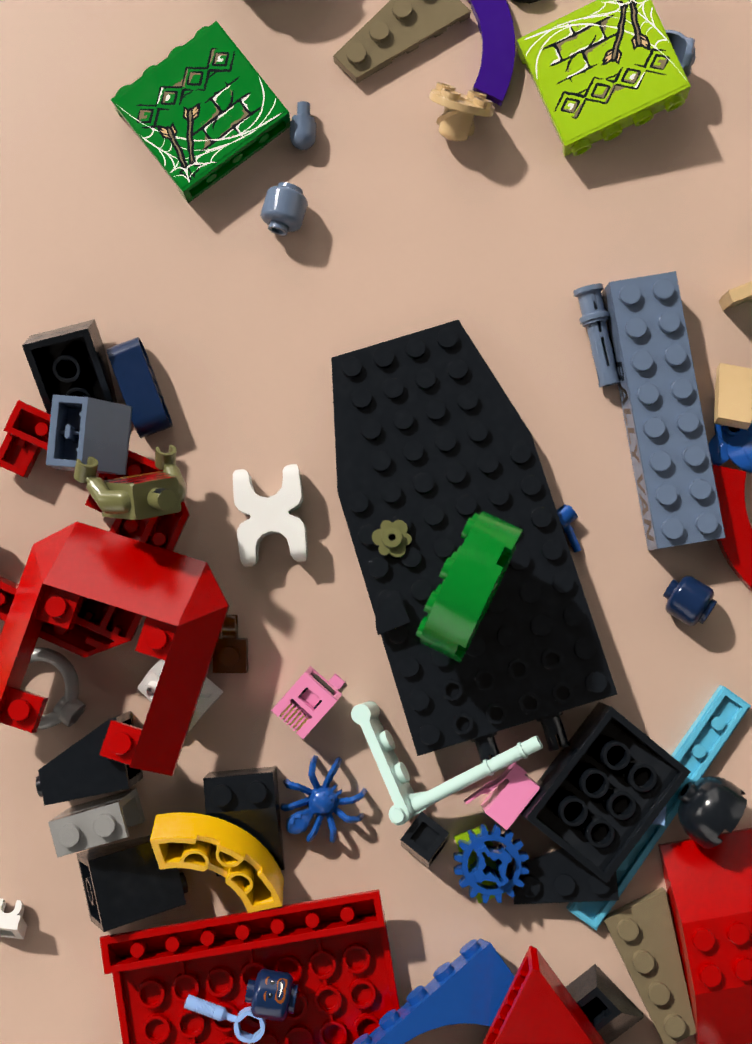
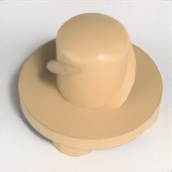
M437 82L436 88L431 89L429 99L444 106L443 114L436 121L439 125L438 131L443 137L452 141H465L474 134L475 124L473 119L475 115L482 117L493 116L495 107L492 106L493 101L486 99L487 95L468 90L467 95L455 91L456 87Z

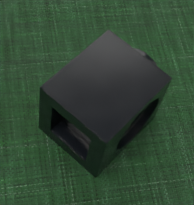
M421 811L400 839L401 847L429 868L449 841L450 833Z

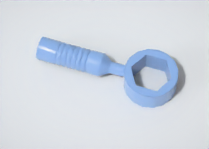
M191 994L187 997L184 1005L185 1009L219 1022L224 1020L233 1022L234 1033L238 1040L243 1043H255L262 1038L265 1032L266 1019L253 1016L251 1006L243 1008L236 1016L228 1013L223 1006L205 1001ZM247 1015L259 1020L260 1029L254 1034L241 1030L240 1021Z

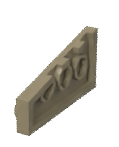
M390 0L333 55L334 63L357 84L390 65L396 57L405 52L408 54L419 48L420 43L432 36L436 38L443 34L449 26L458 21L461 23L470 18L471 10L460 0Z
M661 887L608 913L603 921L662 1043L675 1044L697 1032L665 889Z

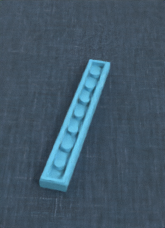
M719 685L671 755L691 772L666 805L665 826L651 824L616 870L619 897L678 813V806L681 801L678 799L680 790L688 782L694 783L702 778L751 707L750 704L722 685ZM616 901L569 902L566 908L594 930H597Z

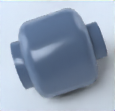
M280 182L278 186L268 189L260 216L269 225V231L277 235L286 236L288 232H295L301 228L308 201L300 187L291 183Z

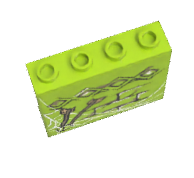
M596 0L517 39V53L522 64H526L563 145L564 157L572 153L574 156L580 155L588 151L592 147L591 144L601 139H604V141L612 140L623 132L622 129L633 124L636 127L649 122L654 117V114L664 109L670 112L679 108L685 103L691 87L651 0Z

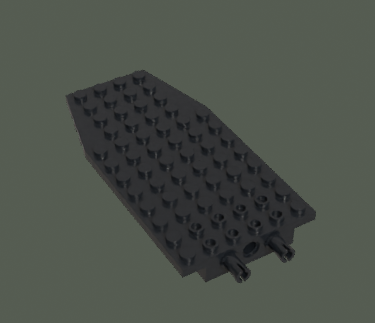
M459 320L332 357L337 492L375 617L381 602L390 593L398 589L411 623L381 634L417 756L471 740V742H475L480 761L483 763V760H489V755L493 758L500 754L494 737L497 735V731L533 720L541 722L549 751L558 750L559 746L562 748L570 746L560 717L563 714L562 711L617 695V691L530 431ZM482 511H485L523 529V533L519 542L515 544L517 546L513 557L462 661L458 662L421 644V638L415 635L424 616L427 617L428 615L423 610L432 591H436L438 585L442 584L444 580L439 575L447 558L451 557L453 552L457 551L459 546L465 541V539L461 538V534L468 519L472 518L474 513L480 515ZM384 520H389L392 523L396 520H402L407 524V533L411 535L412 542L406 546V552L400 558H395L390 553L385 556L381 555L378 550L379 546L372 541L373 532L381 529L380 525ZM391 535L389 536V539L393 541L395 540V536Z

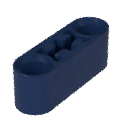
M137 337L107 348V354L126 405L133 407L132 422L139 437L144 438L173 427L170 414L140 338Z

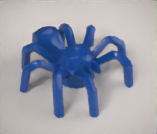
M314 755L311 758L308 772L314 789L312 790L301 784L290 782L288 778L285 779L283 784L286 788L300 791L309 796L290 804L282 803L280 808L282 811L287 812L308 804L307 808L299 810L287 818L286 831L291 834L305 832L310 826L314 815H317L310 833L306 836V841L309 843L317 835L323 818L326 817L330 829L329 841L334 843L337 839V829L332 814L335 813L346 823L360 822L364 818V813H360L358 816H348L338 808V805L358 802L364 798L367 790L363 788L360 793L352 797L338 798L343 792L342 789L335 792L334 790L338 785L336 783L332 787L329 785L339 769L342 759L340 757L335 759L323 785H320L315 775L318 756Z

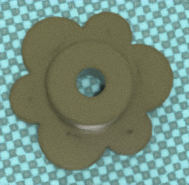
M384 520L380 525L381 529L373 532L372 541L379 546L378 550L381 555L385 556L390 553L393 557L400 558L405 554L406 546L412 542L411 535L407 533V524L402 520H396L393 523L389 520ZM394 535L395 540L391 541L389 536Z

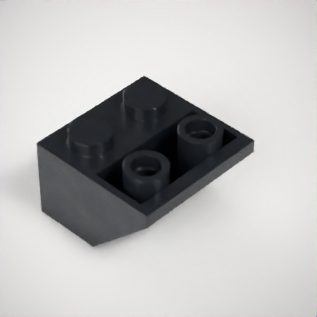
M596 964L565 987L606 1044L613 1042L644 1018L643 1013Z

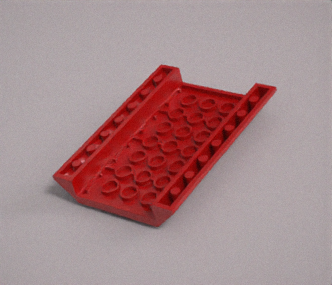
M379 889L283 905L252 913L242 912L100 937L104 973L113 974L123 1044H248L238 1040L234 1033L233 1022L227 1020L219 1022L184 1008L188 995L191 994L205 1001L223 1006L228 1013L237 1016L243 1008L251 1006V1003L245 1002L249 979L256 980L257 974L262 969L290 973L293 977V983L299 984L294 1014L288 1013L283 1021L266 1019V1028L262 1038L251 1044H352L365 1033L370 1035L380 1026L379 1020L392 1009L397 1011L400 1008L385 914ZM247 1015L240 1021L241 1030L254 1034L260 1029L259 1020Z

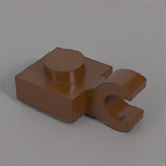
M227 615L222 628L223 638H219L213 655V673H247L248 638H238V615Z

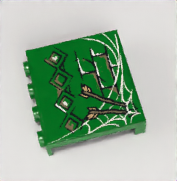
M217 21L210 26H204L199 29L193 39L183 46L175 47L166 59L158 65L148 67L139 79L131 85L121 87L115 97L111 99L119 116L126 120L173 180L187 203H190L290 128L288 110Z

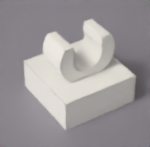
M0 898V937L24 939L27 924L22 918L24 904L17 900L15 909L11 913H4L6 902Z

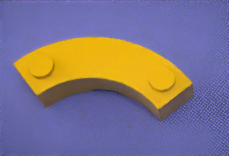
M178 812L156 815L150 843L160 870L184 868L201 872L207 869L214 871L226 878L225 883L241 898L248 913L281 907L283 905L284 878L281 870L267 848L250 833L228 821L204 814Z

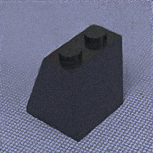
M131 711L110 718L38 770L39 776L36 777V789L38 795L43 797L44 806L129 789L143 778L142 770L130 768V765L99 755L111 720H117L134 726Z
M151 835L76 853L91 922L103 932L186 904L184 894L188 893V884L184 873H179L178 868L159 869L150 843Z

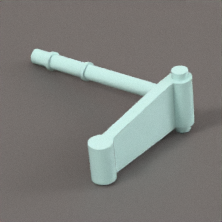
M368 701L356 705L351 711L352 720L361 726L394 803L389 810V819L395 825L405 824L430 805L487 776H493L495 772L523 758L527 759L528 755L543 748L539 737L536 735L522 743L518 742L516 746L489 760H483V763L428 791L414 793L409 783L410 776L408 770L402 762H399L394 751L395 742L388 730H384L378 718L380 715L379 706L375 702Z

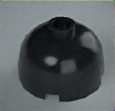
M714 776L704 777L694 783L688 782L685 784L678 795V799L681 800L678 806V819L685 833L703 848L711 849L718 846L722 842L718 836L724 829L731 833L742 818L747 805V799L741 795H744L745 792L732 782Z

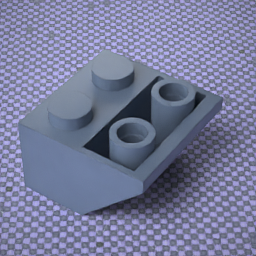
M53 395L46 465L56 470L74 471L77 459H80L83 464H87L88 457H94L98 461L97 473L126 475L133 407L90 397Z

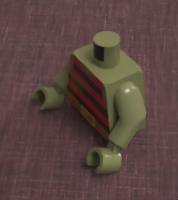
M169 445V453H163L159 450L158 446L156 447L155 466L163 470L162 472L157 471L103 480L100 477H96L97 459L88 457L87 464H83L80 459L76 460L74 479L80 483L87 484L86 488L102 510L103 517L141 520L178 513L181 511V502L187 493L186 483L179 467L176 466L177 449L174 445Z

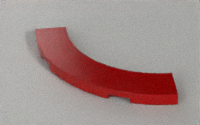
M712 465L725 538L716 540L729 566L738 578L752 591V528L749 523L745 503L746 471Z

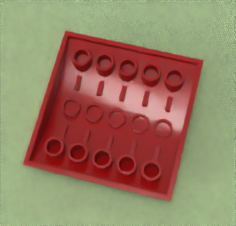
M752 828L735 830L731 833H721L718 838L722 842L711 849L701 847L692 839L658 844L676 941L697 1032L694 1034L696 1044L752 1043Z

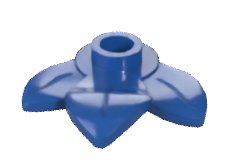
M714 424L716 434L708 443L712 464L719 466L730 459L739 469L752 473V424L748 430L737 428L736 432L730 431L728 426Z

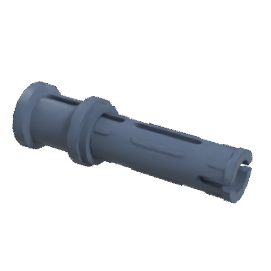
M601 283L587 285L573 291L574 297L578 298L582 317L579 319L580 324L587 328L599 388L620 383L606 324L609 321L610 314L604 308L601 291L604 288Z

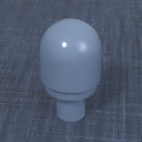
M300 101L297 103V115H294L292 121H290V141L295 148L307 150L313 146L316 140L315 118L310 116V103Z

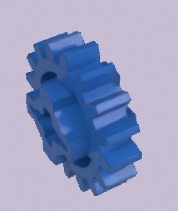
M481 824L480 833L477 835L471 829L468 830L470 840L466 842L459 839L458 844L463 851L454 852L453 854L454 860L461 863L453 867L455 875H464L458 881L460 887L465 888L470 885L469 896L474 898L478 893H481L483 903L488 902L490 895H494L497 902L502 903V894L505 892L513 898L515 895L512 887L516 885L523 888L525 885L519 877L520 874H529L528 867L521 863L528 860L529 856L527 852H518L524 845L521 839L511 841L514 835L512 830L508 829L504 834H501L499 824H495L492 831H488L485 825ZM486 841H497V842H500L501 844L496 847V846L486 845L485 842H486ZM474 849L476 852L475 862L468 869L469 856ZM482 852H485L488 857L496 862L499 874L494 869H491L490 866H486L485 857ZM512 858H513V859H514L513 869H512L510 875L507 876V875H506L507 865H508L510 862H512ZM486 880L496 882V885H484L481 883Z

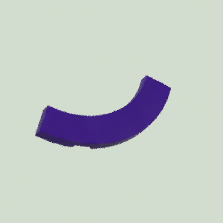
M468 0L482 38L481 66L473 86V91L487 95L486 99L502 106L509 88L515 60V33L510 9L506 0Z

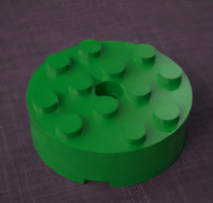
M482 511L480 515L474 513L473 517L468 519L461 534V538L465 539V541L459 546L457 551L453 552L451 557L447 558L439 575L444 580L442 584L438 585L436 591H432L423 611L427 612L428 615L427 617L424 616L415 635L421 638V644L458 662L462 661L516 550L517 545L515 544L519 542L523 529L485 511Z

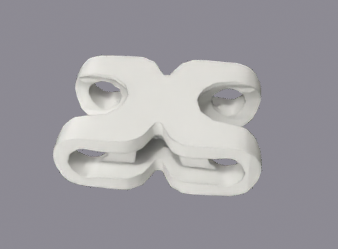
M290 464L284 467L282 488L277 494L270 497H262L255 493L252 477L246 470H235L233 473L234 504L239 511L251 516L241 523L237 529L239 555L243 566L252 567L257 564L260 542L265 536L273 533L282 534L286 537L290 548V555L297 562L306 561L308 557L306 526L300 518L290 515L293 511L300 508L303 503L301 474L297 464Z

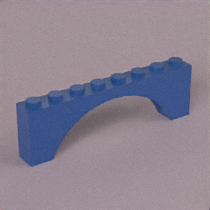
M473 939L461 948V955L452 963L447 962L441 965L434 972V979L425 987L421 985L412 990L406 997L407 1002L397 1011L392 1009L379 1020L380 1026L370 1035L365 1033L352 1044H405L427 1031L454 1024H478L490 1027L515 976L490 942L483 939Z

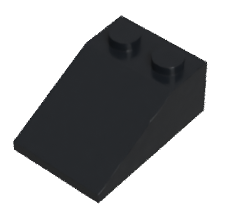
M95 319L31 335L22 344L48 414H51L53 395L90 397L117 403L106 351Z
M276 766L209 772L203 778L206 815L228 821L250 833L267 848L280 870H285Z

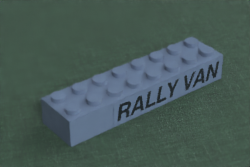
M676 271L609 282L601 294L605 311H609L610 314L607 327L620 379L618 388L648 551L725 538Z

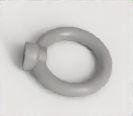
M34 648L29 664L36 661L51 663L61 672L65 682L64 696L57 702L53 712L42 715L38 729L51 728L61 722L70 727L79 719L86 707L78 699L79 680L76 670L71 662L61 653L49 648Z

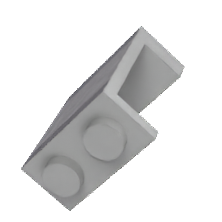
M137 788L72 806L48 823L58 858L129 837L127 828L143 823L145 818Z

